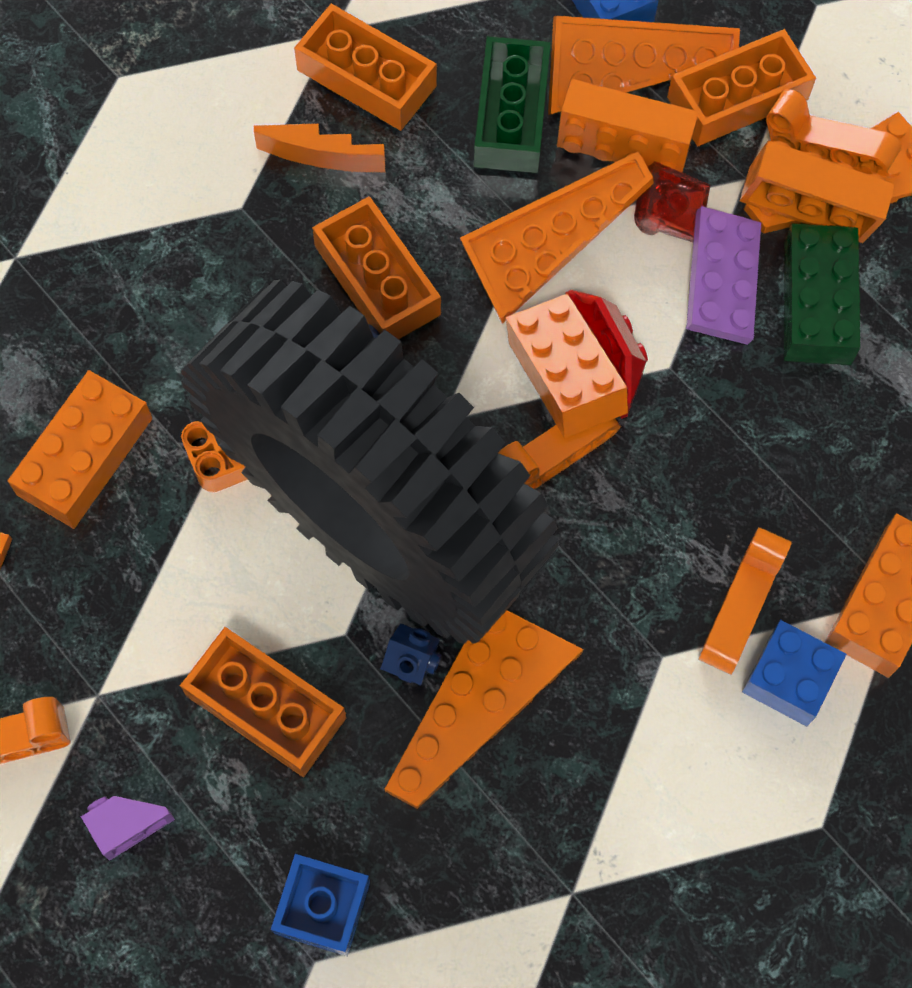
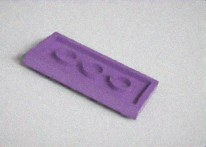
M701 206L696 211L687 330L746 345L753 340L761 222Z

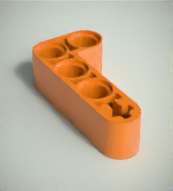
M792 89L783 90L766 116L771 141L785 142L793 149L819 154L822 159L834 163L848 164L854 170L866 174L884 176L902 146L897 137L887 132L811 116L805 97Z
M614 418L564 438L558 426L555 425L524 447L518 441H515L501 449L498 454L521 461L531 475L524 484L536 489L606 442L621 426Z
M196 421L186 425L181 435L182 442L198 482L204 490L218 492L248 480L241 473L245 466L229 458L220 446H218L214 435L207 431L202 422ZM196 439H207L206 443L202 446L196 447L191 445ZM216 467L220 469L214 476L204 475L205 471L209 468Z
M758 527L698 660L732 675L775 576L787 556L792 541Z
M41 697L29 700L23 704V713L0 718V764L58 750L71 744L64 706L55 697Z

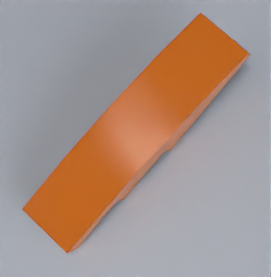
M319 124L254 126L257 149L283 159L334 170L385 172L384 144L352 145L351 134L320 135Z

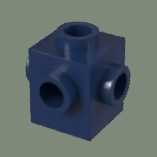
M400 623L389 640L381 670L394 674L405 682L421 685L427 674L434 675L442 656L436 653L440 639L431 636L429 632L423 629L411 628Z

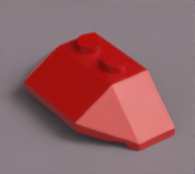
M574 290L565 292V294L568 293L627 386L628 413L620 416L623 419L629 414L641 382L645 365L648 361L646 350L641 343H636L632 335L631 322L626 315H621L617 305L602 297Z

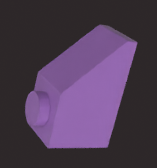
M113 796L110 799L103 797L88 806L87 810L89 812L81 816L101 853L108 860H112L175 820L170 811L164 806Z

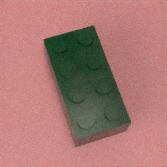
M487 36L474 146V167L538 173L551 42Z
M792 223L784 242V361L852 365L860 350L858 228Z

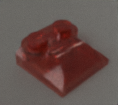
M654 161L648 166L653 176L654 184L638 197L634 213L636 226L647 235H655L662 232L693 242L696 211L701 206L707 207L710 184Z

